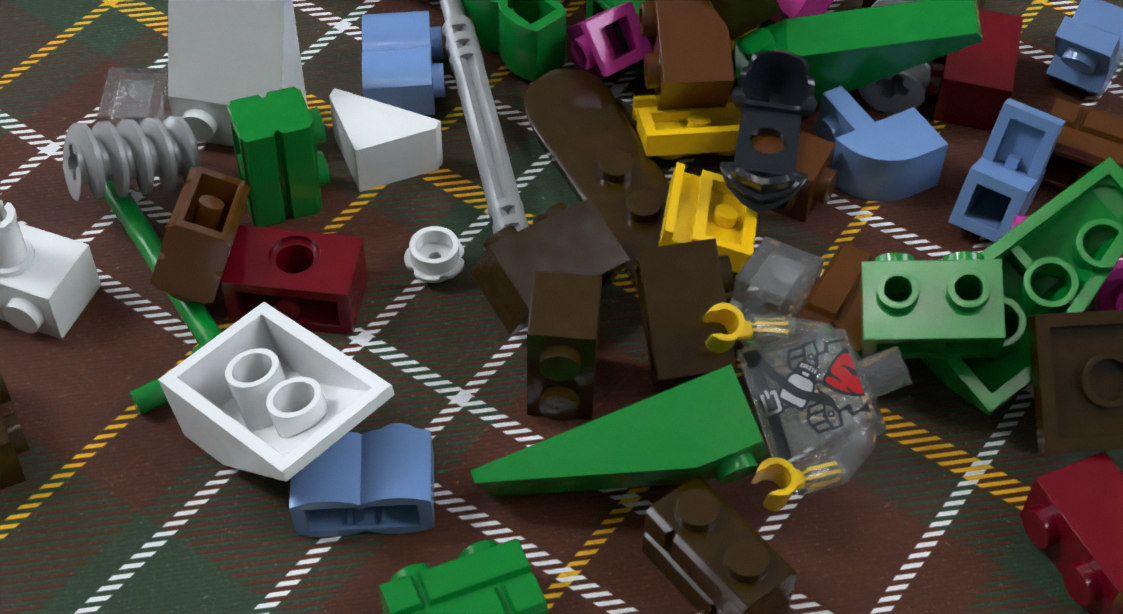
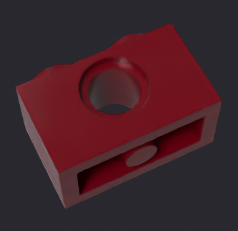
M239 225L221 280L229 322H237L261 303L266 302L308 331L354 335L368 279L363 237L346 236L338 233L326 234L286 230L277 227L266 228Z

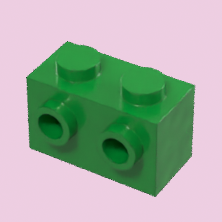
M960 251L945 255L943 260H915L913 255L907 253H886L877 256L874 261H862V359L999 358L1006 339L1002 259H984V256L980 253Z

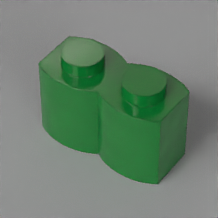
M462 0L466 16L474 22L480 47L490 52L498 53L504 65L514 74L526 80L535 81L550 70L558 69L565 64L566 11L559 0Z

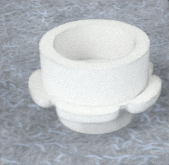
M440 226L425 227L412 236L409 248H407L404 254L405 266L409 270H414V276L423 282H443L454 278L463 269L464 260L461 257L464 255V248L451 230Z

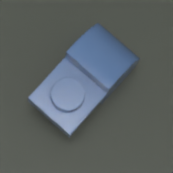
M1081 0L1073 18L1065 15L1056 33L1055 55L1047 69L1046 76L1101 96L1123 58V8L1103 0Z
M842 86L822 93L818 119L815 124V135L836 144L831 168L839 171L836 183L837 188L860 199L890 202L908 198L938 185L949 144L914 107L874 122Z
M1008 98L1002 106L981 158L968 172L948 222L993 242H996L1008 233L1014 217L1025 216L1046 173L1045 168L1066 121Z

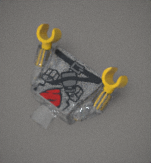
M724 302L712 306L702 318V321L705 323L718 322L724 325L728 331V335L716 333L709 336L705 344L711 352L718 354L726 352L737 340H740L743 346L746 347L736 352L772 458H767L761 462L751 479V483L758 484L760 481L770 480L780 487V489L770 492L763 502V506L769 511H779L782 509L793 492L804 496L846 484L874 450L876 437L886 430L876 397L913 384L898 346L861 359L856 344L845 329H835L826 322L786 315L747 314L744 316L738 307Z

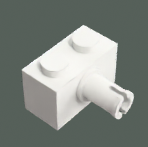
M0 200V319L9 322L17 329L26 333H35L37 331L63 339L101 286L89 244L19 223L13 205L7 202L3 207V201Z

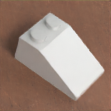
M168 0V99L172 116H180L189 124L197 142L234 146L228 112L231 100L259 95L264 98L267 92L294 86L301 90L307 105L293 0Z
M266 302L261 303L158 379L182 432L187 438L223 465L285 482L395 395L390 383Z

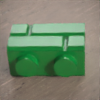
M294 86L267 92L264 98L259 95L231 100L228 112L239 179L246 181L251 187L246 207L252 224H255L257 227H264L285 222L286 216L297 219L320 213L321 208H323L321 187L329 186L331 181L325 156L322 151L316 150V145L326 143L324 123L317 107L308 109L301 90Z
M516 538L501 544H497L492 540L476 542L465 548L457 559L431 568L424 563L408 565L397 571L392 576L390 582L379 585L383 614H548L549 611L547 601L535 575L531 572V567L523 548Z

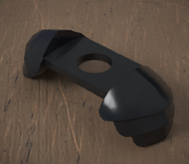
M783 50L756 52L750 58L749 65L741 70L738 86L732 91V101L735 107L742 112L734 162H720V169L728 189L743 205L757 213L775 209L793 198L808 177L806 173L795 171L801 121L810 117L817 106V100L814 97L815 80L809 74L810 67L805 58ZM768 134L782 140L785 147L778 153L766 154L753 148L750 141L758 135Z

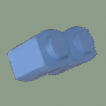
M429 11L362 15V87L364 97L421 115H435V98L446 97L443 63H433V60H444L442 28L441 26H430Z
M405 423L388 424L381 429L372 430L364 434L349 431L291 478L289 511L295 533L308 537L348 536L363 531L382 534H406L435 527L434 451L431 431L415 428Z

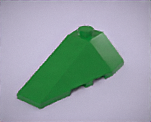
M921 0L785 19L765 28L755 29L747 35L735 39V79L737 82L739 81L741 70L749 65L750 58L756 52L783 50L807 60L810 67L809 74L815 80L814 97L817 103H820L822 93L842 86L849 92L982 42L977 0Z
M1108 157L980 253L984 256V259H1002L1006 339L999 358H920L942 384L987 415L993 413L1033 383L1028 316L1084 312L1123 254V169L1111 157Z
M732 364L470 471L477 486L490 497L676 485L684 484L692 477L699 475L706 482L717 478L720 484H727L754 473L758 469L757 461L769 457L735 371Z

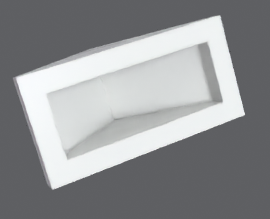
M336 88L329 95L334 137L360 192L436 171L442 165L443 152L440 120Z

